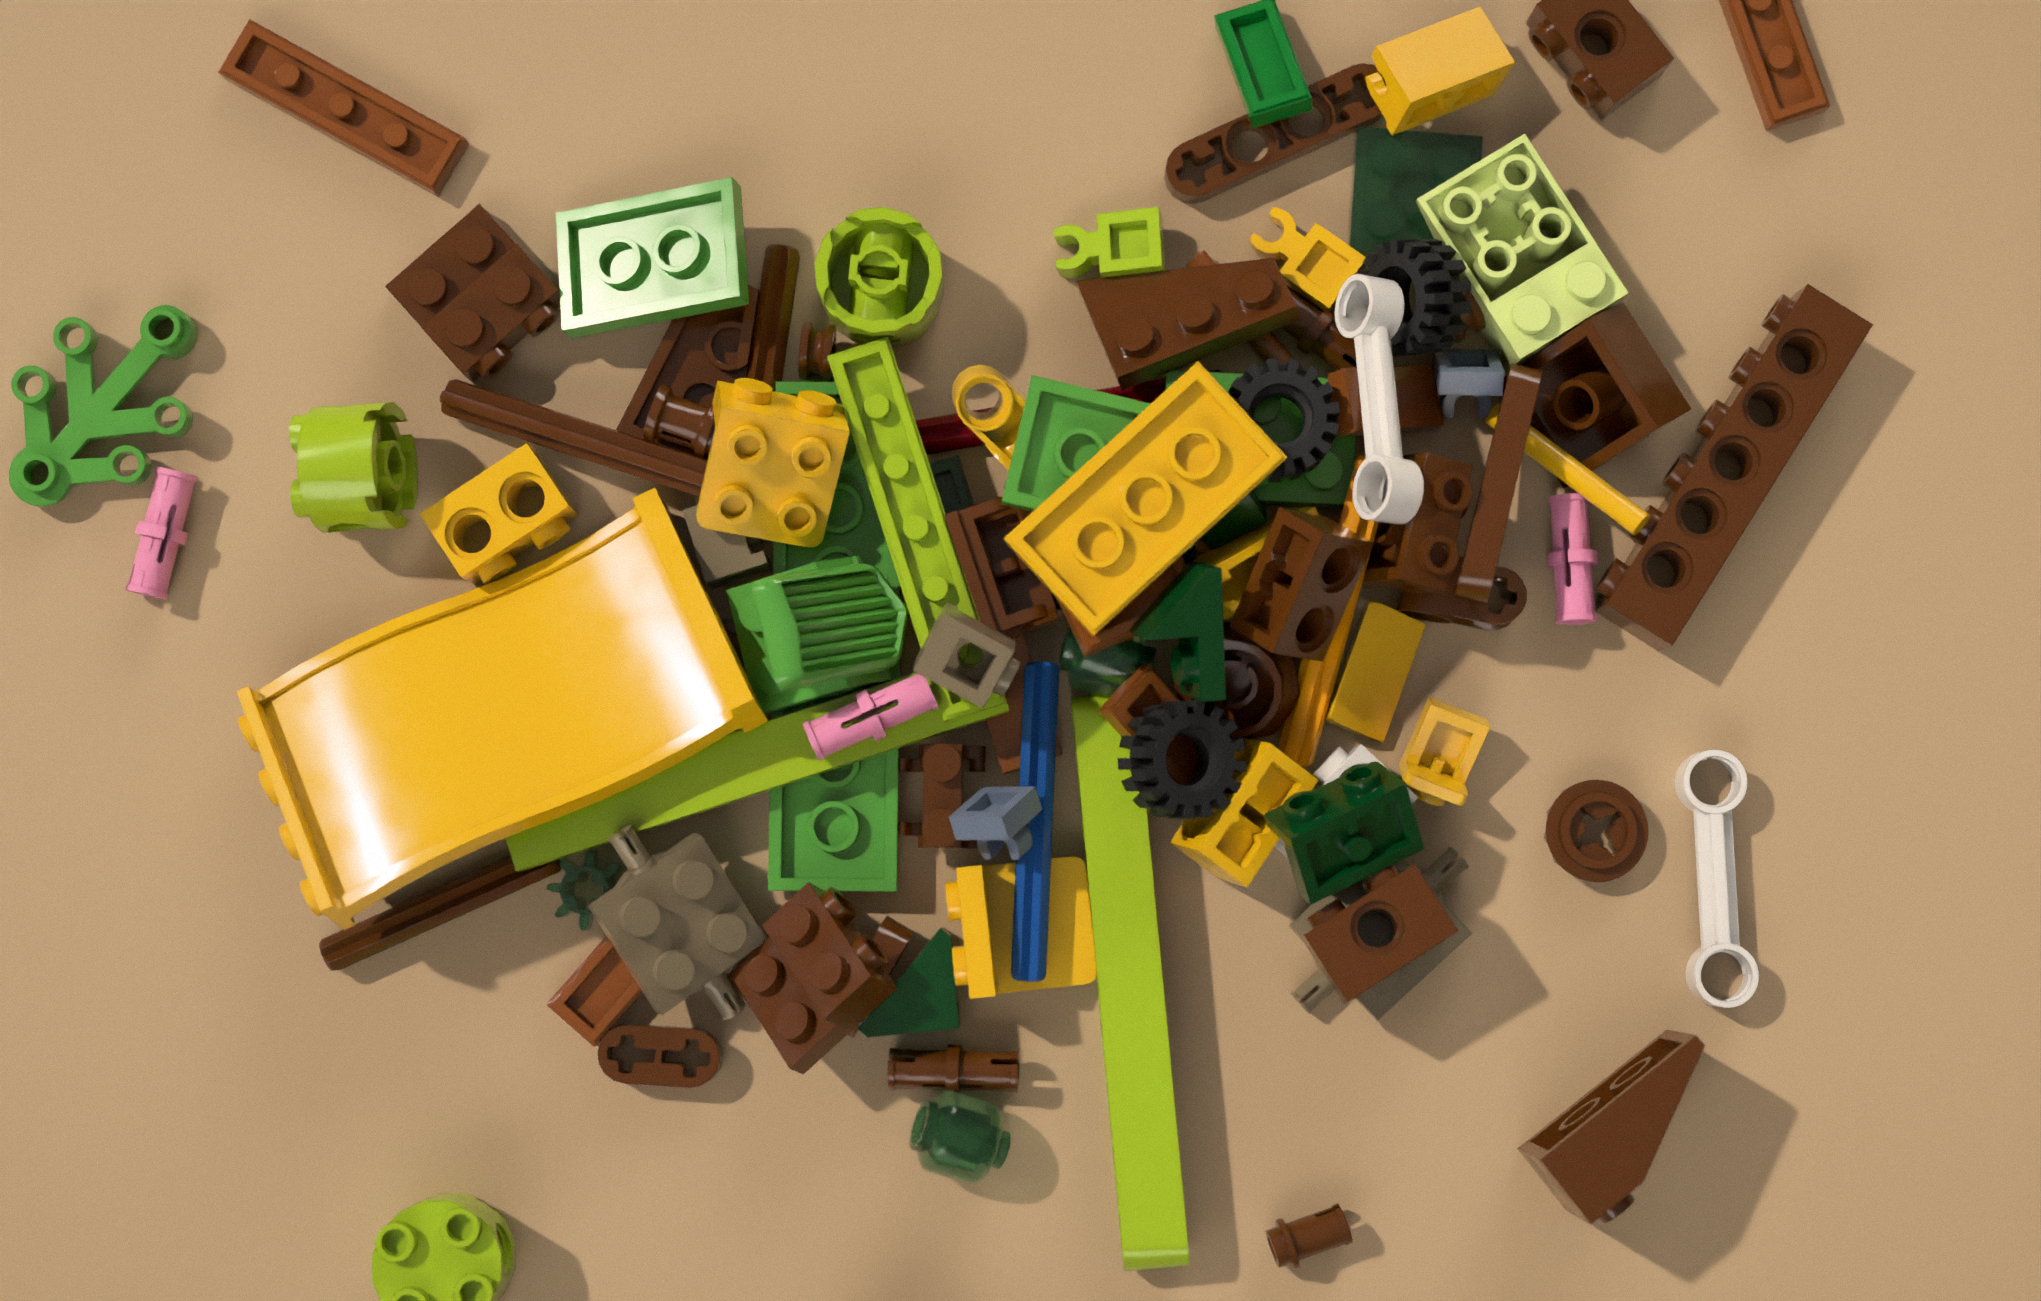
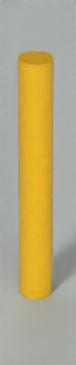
M1500 403L1490 410L1489 415L1485 419V423L1493 429L1495 428ZM1530 425L1524 453L1631 534L1636 535L1643 529L1650 518V514Z

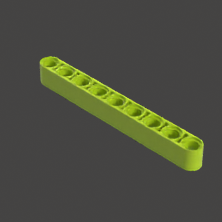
M1108 693L1071 697V711L1097 968L1096 980L1124 1271L1188 1266L1189 1247L1147 808H1139L1132 801L1139 792L1125 791L1121 782L1132 777L1131 770H1118V758H1129L1130 750L1119 747L1122 737L1098 711L1113 694Z

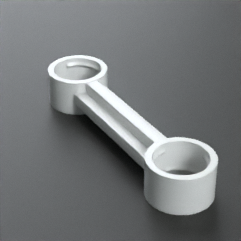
M1355 274L1344 282L1335 304V322L1338 331L1342 336L1354 339L1366 459L1359 466L1354 478L1353 503L1358 515L1365 520L1402 525L1408 523L1416 515L1424 492V481L1419 466L1412 460L1403 459L1391 339L1398 331L1402 322L1404 295L1399 284L1393 280Z
M1707 750L1687 757L1680 764L1675 775L1676 794L1681 803L1693 812L1701 947L1688 960L1685 976L1688 988L1699 1001L1710 1006L1733 1008L1748 1001L1756 991L1759 982V971L1756 961L1746 949L1740 946L1732 809L1742 801L1747 790V775L1741 762L1732 754L1722 750ZM1707 758L1715 759L1722 763L1731 776L1730 792L1726 799L1717 805H1708L1701 802L1692 792L1690 785L1692 769L1699 761L1707 760ZM1718 952H1726L1735 957L1742 968L1743 974L1742 983L1738 991L1731 997L1723 1000L1709 995L1701 981V972L1705 961L1711 955Z

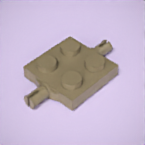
M631 824L618 829L620 834L612 833L608 837V841L612 843L628 870L624 872L614 888L588 905L590 911L655 1012L664 1015L690 995L706 991L720 1013L722 1020H728L736 1016L733 1010L741 1012L746 1005L740 999L726 976L739 960L762 945L767 939L701 834L693 832L669 850L649 855Z
M1449 847L1424 872L1420 869L1418 870L1457 927L1458 932L1355 998L1376 1021L1385 1015L1472 934L1449 909L1444 894L1441 892L1462 871L1469 867L1467 862L1460 858L1445 873L1441 872L1459 855L1452 847ZM1404 860L1395 863L1400 872L1412 866ZM1373 875L1311 904L1289 927L1302 940L1303 935L1313 929L1307 921L1309 916L1338 898L1347 908L1367 895L1362 883ZM1368 912L1358 920V935L1365 944L1380 948L1391 942L1394 929L1387 916L1379 912ZM1316 960L1315 963L1319 969L1294 992L1290 993L1299 1002L1314 987H1319L1301 1005L1309 1014L1334 990Z

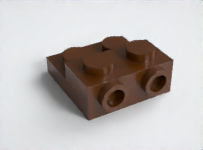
M480 203L385 286L425 333L472 383L481 375L487 379L497 374L512 359L513 353L510 350L528 334L535 337L546 331L558 319L561 313L558 309L560 306V291Z
M1430 452L1403 455V459L1414 461L1422 472L1424 481L1422 502L1416 515L1406 524L1399 525L1379 522L1361 588L1393 587L1411 593L1445 592L1447 582L1453 576L1459 560L1456 540L1461 519L1466 514L1473 495V488L1470 482L1473 465Z
M809 882L762 925L770 938L730 974L789 1069L803 1075L898 989L884 969V966L889 962L884 951L872 938L864 933H860L852 922L857 913L848 899L833 887L825 891Z

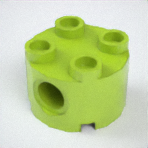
M888 207L859 209L846 216L845 221L839 223L834 230L831 228L822 239L814 263L817 291L832 325H836V330L845 334L852 341L861 344L885 337L889 338L891 346H899L908 341L917 340L926 333L929 325L938 315L944 296L941 255L933 237L931 238L929 232L922 228V224L910 214Z
M395 402L313 407L306 415H294L289 424V439L292 449L297 453L298 479L292 482L290 500L293 512L298 518L309 517L312 524L322 533L359 529L390 530L406 527L410 519H406L401 512L402 510L415 508L418 488V466L413 435H400L396 422L408 420L403 410Z
M439 1193L400 1211L378 1232L375 1248L372 1253V1282L380 1301H498L504 1294L516 1268L515 1240L506 1219L495 1208L491 1209L486 1203L479 1201L478 1199L480 1198L467 1193Z

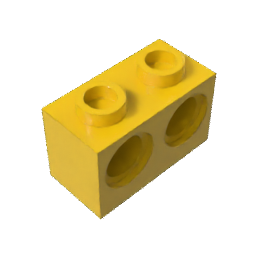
M528 443L519 447L420 513V516L461 578L472 584L482 579L485 585L497 581L511 572L517 566L514 557L535 544L538 549H543L561 539L570 531L567 522L579 515L539 454ZM529 487L542 488L545 495L542 509L531 517L518 516L515 507L518 495ZM487 522L491 529V538L488 545L479 552H466L463 546V535L466 529L473 523Z
M1243 738L1245 750L1235 751L1234 753L1235 761H1246L1245 772H1233L1232 778L1241 782L1242 785L1237 793H1224L1231 803L1224 809H1212L1214 814L1212 816L1185 819L1170 843L1216 878L1248 887L1280 839L1268 828L1264 815L1283 805V802L1293 794L1312 791L1318 779L1271 743Z

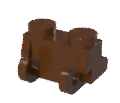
M946 743L919 745V758L923 759L899 758V772H923V822H898V835L918 836V848L978 849L977 840L955 839L949 816L962 806L963 760H969V772H985L986 746H965L963 744Z

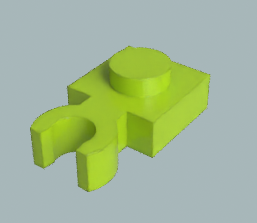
M1159 206L1096 214L1097 231L1086 232L1083 228L1072 224L1062 225L1053 230L1058 246L1070 244L1079 246V250L1074 257L1055 260V267L1061 277H1080L1087 273L1092 266L1099 265L1102 278L1166 270L1163 222Z

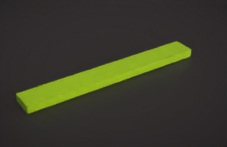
M916 673L868 688L866 690L870 695L890 685H893L909 677H912L916 675ZM926 678L929 687L933 693V696L936 700V703L939 707L931 680ZM856 693L770 720L746 733L743 730L730 733L693 756L641 783L597 803L507 837L506 841L515 871L522 872L610 843L608 837L614 832L620 834L618 829L628 824H631L635 833L638 834L1008 713L1010 710L1007 701L1006 704L947 723L944 722L940 707L935 710L931 709L885 730L887 737L875 742L873 736L825 756V759L820 761L813 750L802 723L810 722L856 701L854 696ZM894 703L892 705H889L885 708L876 711L873 714H870L866 717H862L849 724H846L843 726V729L848 728L854 724H857L873 715L897 706L899 703Z

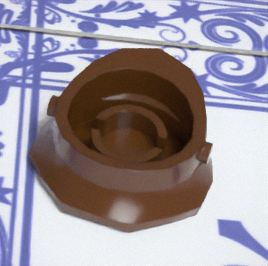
M1223 622L1226 700L1206 701L1205 706L1216 705L1224 710L1220 719H1233L1238 728L1229 734L1230 739L1240 737L1256 739L1274 735L1290 715L1300 695L1291 656L1271 653L1229 626L1231 622ZM1173 679V685L1181 701L1195 700L1181 693L1180 685H1177Z

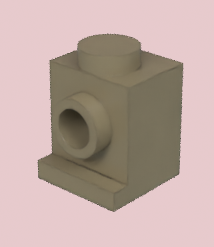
M698 496L694 497L696 501L695 506L683 509L705 582L712 589L772 570L770 560L765 552L754 553L752 549L753 545L762 543V539L701 527L697 522L696 516Z
M946 602L916 657L913 671L983 708L992 691L1000 696L1005 694L1019 668L1020 661L1011 657L1015 651V640L958 610V607ZM973 643L982 649L984 656L981 661L969 664L960 658L959 649L965 644Z

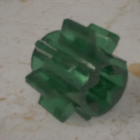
M596 850L587 851L584 866L577 867L573 861L562 858L559 862L561 868L566 872L561 883L547 884L546 888L551 892L560 893L561 900L564 903L556 910L554 915L557 918L569 916L572 912L580 914L579 926L581 930L591 929L593 914L589 908H586L585 897L575 895L576 883L587 882L589 872H592L593 883L603 885L604 895L615 887L617 883L614 876L623 867L620 862L609 864L605 869L598 867L599 856ZM592 898L589 904H591L598 898Z

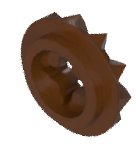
M1587 780L1563 790L1548 809L1544 839L1548 844L1554 863L1562 867L1574 878L1590 882H1606L1625 875L1639 862L1647 846L1648 822L1641 804L1627 789L1610 781ZM1579 809L1584 815L1588 814L1593 820H1599L1604 817H1610L1614 813L1617 817L1610 822L1611 826L1604 832L1606 839L1609 841L1607 845L1612 850V853L1607 848H1602L1597 842L1575 847L1574 844L1581 840L1579 836L1586 830L1585 825L1581 821L1583 817L1578 812Z

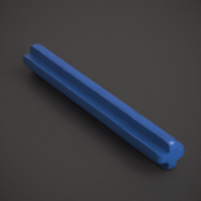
M1042 661L1028 662L1024 668L1019 786H1036L1042 810L1026 824L1032 835V847L1019 860H1016L1011 975L1013 979L1029 982H1039L1046 977L1059 686L1058 665Z

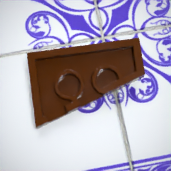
M1274 258L1076 281L1082 300L1121 391L1300 320L1297 305Z
M748 285L749 305L672 319L616 430L644 439L643 432L654 397L662 384L671 387L673 395L709 408L713 402L717 381L734 384L738 378H747L759 290ZM659 437L654 441L655 443L694 455L693 449Z

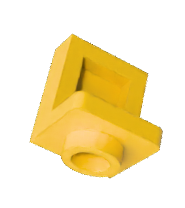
M1428 697L1399 762L1403 782L1418 797L1417 799L1434 806H1443L1445 801L1458 806L1464 805L1468 796L1465 785L1466 780L1491 728L1488 719Z

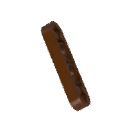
M1366 63L1353 65L1308 86L1312 97V107L1320 112L1324 122L1322 130L1316 135L1307 137L1295 133L1290 127L1288 118L1252 129L1248 115L1245 114L1180 144L1173 149L1167 159L1164 176L1167 189L1173 197L1181 202L1191 204L1204 202L1374 124L1382 118L1383 114L1373 99L1371 108L1368 109L1365 108L1361 101H1355L1344 106L1339 115L1344 122L1339 124L1336 122L1333 104L1344 101L1351 95L1354 82H1359L1363 89H1368L1365 77L1378 72L1376 66ZM1332 93L1333 104L1325 94ZM1245 131L1258 133L1266 141L1268 148L1266 155L1259 161L1252 163L1244 162L1237 158L1232 149V141L1235 136ZM1215 144L1220 145L1223 163L1231 174L1224 176L1222 164L1220 163L1204 172L1203 185L1196 187L1191 179L1179 180L1177 176L1182 173L1183 160L1191 159L1195 166L1204 165L1214 160L1216 151L1211 146Z
M1514 363L1510 365L1455 596L1483 603L1488 601L1543 370Z

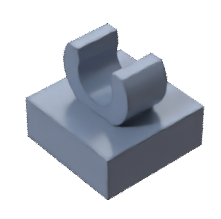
M1443 349V352L1433 354L1434 381L1438 395H1440V404L1446 418H1453L1455 401L1462 395H1473L1476 397L1475 410L1478 418L1486 419L1491 410L1489 396H1503L1505 371L1497 350Z
M1036 786L982 787L951 814L949 820L955 839L977 840L978 850L984 859H992L1004 848L1005 842L1009 848L1012 860H1019L1032 847L1033 843L1032 835L1026 824L1042 810Z

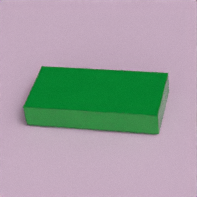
M1261 0L1214 15L1215 28L1252 129L1313 110L1311 94L1275 0Z

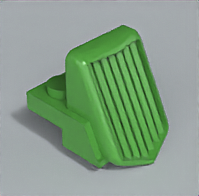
M860 555L813 562L726 590L747 676L765 714L823 697L842 695L892 680L889 668L898 662L902 654L908 608L883 574L876 567L862 563Z

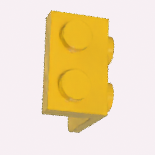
M738 378L734 384L717 381L712 402L715 431L696 510L697 522L701 527L714 531L808 548L818 546L824 538L850 433L843 405L836 404L834 398L817 391H799L798 396L774 392L770 385L750 378Z
M1077 856L1051 858L1046 977L1039 982L1017 981L1011 975L1016 862L956 868L957 881L945 882L949 921L961 920L964 946L952 947L955 985H968L969 999L992 997L1002 993L1085 985L1095 980L1097 968L1086 865L1081 858Z

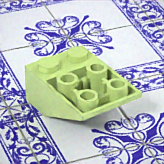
M1523 134L1416 200L1433 238L1441 240L1442 246L1450 245L1457 251L1452 260H1463L1466 270L1459 275L1460 280H1470V292L1480 306L1485 319V327L1480 332L1491 349L1497 350L1502 366L1507 374L1511 363L1524 364L1589 318L1620 304L1629 293L1526 134Z

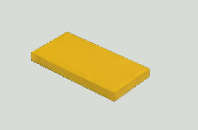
M1197 361L1004 538V541L1091 636L1094 637L1288 457Z

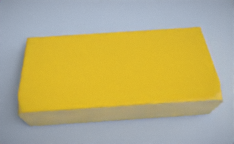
M1371 599L1367 601L1334 688L1325 723L1383 743L1426 624Z

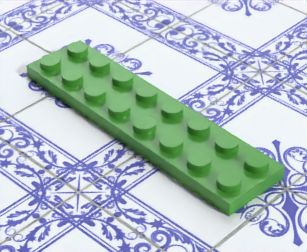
M776 381V392L798 396L799 391H817L831 396L835 399L836 404L842 405L835 382ZM850 430L823 541L813 548L773 541V575L817 561L860 555L862 563L876 567L901 598V585ZM901 657L893 667L889 668L892 680L901 678ZM889 681L842 695L823 697L771 713V720ZM900 748L769 790L768 891H799L809 882L825 891L833 887L838 891L898 892V764Z

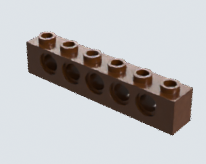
M1809 284L1791 298L1782 294L1773 304L1761 324L1763 328L1769 331L1758 350L1750 346L1745 350L1728 379L1736 383L1725 403L1716 399L1707 409L1695 429L1697 433L1703 436L1702 440L1691 456L1682 452L1673 463L1662 482L1664 486L1670 489L1658 509L1649 505L1644 510L1650 514V518L1638 534H1629V537L1637 542L1625 562L1616 558L1607 568L1595 590L1604 596L1595 608V612L1658 652L1673 646L1873 326L1869 321ZM1783 346L1794 347L1802 353L1806 365L1803 374L1791 372L1785 367L1781 358ZM1750 398L1761 399L1769 405L1773 414V421L1770 427L1760 426L1751 419L1748 413ZM1717 451H1727L1736 457L1740 465V474L1737 480H1728L1718 473L1714 463ZM1684 503L1695 504L1706 514L1707 527L1703 534L1693 533L1684 526L1681 519V509ZM1651 556H1661L1672 565L1674 579L1669 588L1660 587L1650 579L1647 565Z

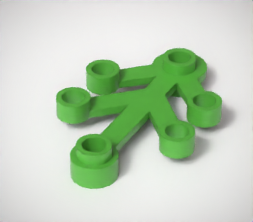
M161 305L151 309L142 319L140 341L96 392L93 352L98 344L96 330L87 322L76 317L65 318L56 325L53 332V341L55 346L65 353L69 423L53 439L49 402L56 394V381L49 372L40 367L28 365L20 368L12 378L11 388L16 398L23 402L26 447L14 457L9 469V482L13 492L19 499L33 506L49 507L65 499L73 485L118 481L128 486H137L148 479L152 469L150 458L145 452L134 446H119L108 457L75 458L91 439L161 433L170 438H177L189 431L193 423L192 412L185 403L174 397H162L156 400L151 407L117 409L161 358L179 359L187 355L194 348L197 341V328L190 316L171 305ZM163 320H172L174 330L171 336L164 340H158L155 334L157 325ZM82 328L85 334L82 344L76 348H69L67 344L68 334L73 329ZM40 376L43 381L41 391L37 395L29 397L25 390L26 383L30 378ZM171 407H178L180 411L178 423L173 427L164 428L161 420L164 411ZM135 455L138 459L136 472L130 476H123L120 471L122 460L127 456ZM45 463L49 469L48 478L42 484L34 485L31 479L32 470L37 465Z

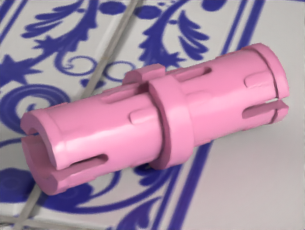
M157 467L155 472L157 475L145 521L137 522L135 534L141 537L129 583L126 584L125 590L167 600V590L179 545L186 546L189 533L183 532L194 485L197 484L198 477L168 468Z
M1579 493L1559 494L1548 498L1553 552L1546 554L1547 568L1554 570L1555 624L1584 625L1597 622L1594 606L1592 567L1599 565L1598 552L1591 549L1588 504L1590 502Z
M916 673L912 677L870 695L866 689L854 694L856 701L802 724L820 761L825 759V756L873 736L875 742L887 737L885 730L939 707L926 678ZM894 703H899L897 706L873 715L857 724H854L848 728L843 729V726L846 724H849L862 717H866L870 714H873L876 711L885 708L889 705H892Z

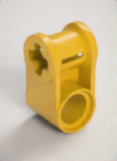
M970 366L960 372L953 382L951 393L953 404L963 423L985 443L987 449L1009 470L1026 398L1000 372L991 366ZM989 383L999 390V398L995 406L989 411L982 413L973 412L967 408L965 398L970 388L976 384Z

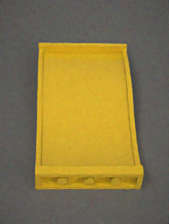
M655 487L632 498L635 507L587 538L545 560L505 578L396 617L362 632L301 663L259 690H252L249 686H246L237 691L245 715L238 718L240 730L251 749L255 752H260L265 768L258 772L260 783L269 800L275 806L280 805L286 823L279 826V832L290 855L296 861L301 860L307 876L306 879L300 881L301 891L309 908L317 917L324 914L343 930H346L356 925L353 916L399 888L445 864L489 844L597 803L641 783L693 756L736 729L741 728L746 733L768 722L678 526Z

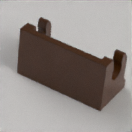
M997 497L958 512L953 511L944 516L980 622L1010 638H1014L1059 622L1061 619L1051 591L1004 541V538L1021 522L1014 508L1001 505L1002 497Z

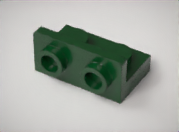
M1377 761L1354 765L1346 769L1339 778L1312 791L1293 794L1283 802V805L1264 815L1268 828L1283 841L1299 895L1310 905L1424 849L1406 783Z

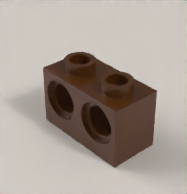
M1279 507L1229 626L1271 653L1323 662L1374 543L1328 517Z

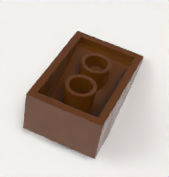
M1665 1030L1517 1148L1566 1211L1589 1224H1592L1598 1218L1603 1223H1607L1621 1215L1632 1205L1635 1199L1631 1192L1644 1182L1705 1047L1697 1035Z

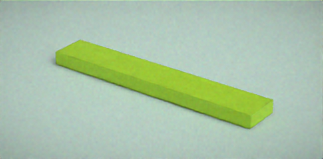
M885 337L829 355L827 358L920 648H922L946 602L958 607L959 611L979 622L980 619L944 516L945 511L889 338ZM973 643L965 644L959 649L960 658L969 664L981 661L984 656L982 649ZM931 681L945 723L1006 704L1004 695L1000 696L992 691L985 706L982 708Z

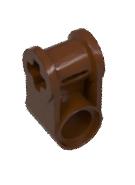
M1459 556L1455 572L1447 582L1445 592L1411 593L1401 590L1397 611L1419 620L1443 624L1453 623L1484 631H1497L1507 627L1523 611L1527 602V589L1523 580L1514 571L1497 566L1492 585L1500 587V598L1508 600L1509 604L1504 605L1496 614L1488 611L1489 601L1483 603L1455 596L1463 558Z

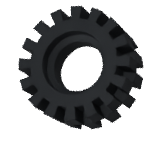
M1437 239L1390 240V242L1377 245L1375 247L1377 253H1368L1363 261L1370 270L1359 271L1358 274L1393 280L1402 289L1404 295V314L1398 331L1391 339L1392 355L1435 354L1443 352L1442 348H1450L1457 342L1453 334H1463L1467 325L1459 318L1460 314H1470L1471 302L1462 301V292L1471 291L1470 280H1460L1459 275L1466 270V266L1463 260H1452L1457 251L1450 245L1442 246V241ZM1411 281H1413L1416 292L1414 314L1409 302Z
M1278 358L1267 359L1265 364L1260 367L1256 363L1245 370L1240 378L1237 377L1228 391V394L1253 421L1257 406L1264 400L1273 397L1288 399L1301 411L1303 417L1302 432L1295 440L1289 443L1276 444L1288 458L1268 476V482H1280L1285 477H1290V481L1300 478L1307 470L1312 471L1331 448V444L1337 436L1339 424H1336L1340 413L1339 404L1332 401L1331 395L1334 390L1330 383L1326 382L1323 385L1317 379L1320 374L1319 371L1312 366L1308 371L1299 368L1300 361L1290 358L1287 364H1278Z
M1198 700L1160 702L1161 705L1146 707L1142 710L1145 717H1133L1127 725L1135 732V735L1122 736L1119 747L1130 750L1129 758H1118V770H1131L1132 777L1121 782L1125 791L1139 792L1132 801L1139 808H1151L1149 812L1151 815L1169 817L1170 819L1205 818L1214 815L1212 809H1224L1231 803L1224 793H1237L1242 785L1241 782L1232 778L1233 772H1245L1246 761H1235L1234 752L1245 750L1243 738L1230 739L1229 734L1238 728L1233 719H1220L1224 710L1216 705L1205 706L1206 702ZM1180 734L1186 735L1193 741L1198 755L1196 773L1193 779L1185 785L1174 782L1166 766L1168 745L1175 736Z

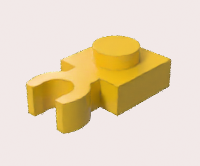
M1273 207L1269 212V219L1283 229V236L1275 242H1268L1261 236L1253 233L1249 238L1251 248L1261 258L1284 260L1286 263L1280 269V272L1286 284L1322 310L1328 309L1333 311L1342 285L1349 277L1358 274L1359 271H1363L1366 267V264L1363 262L1366 257L1317 223L1313 225L1304 237L1296 231L1295 221L1287 211Z

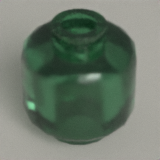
M1068 624L1058 667L1059 670L1067 672L1068 684L1072 689L1096 696L1111 697L1120 685L1138 670L1140 665L1149 664L1153 668L1156 648L1145 645V639L1136 636L1085 658Z
M949 1090L939 1093L933 1101L924 1100L916 1113L910 1134V1148L913 1151H917L918 1161L923 1170L966 1184L980 1182L988 1174L991 1167L1000 1169L1006 1160L1011 1141L1010 1132L1003 1130L1002 1114L997 1105Z

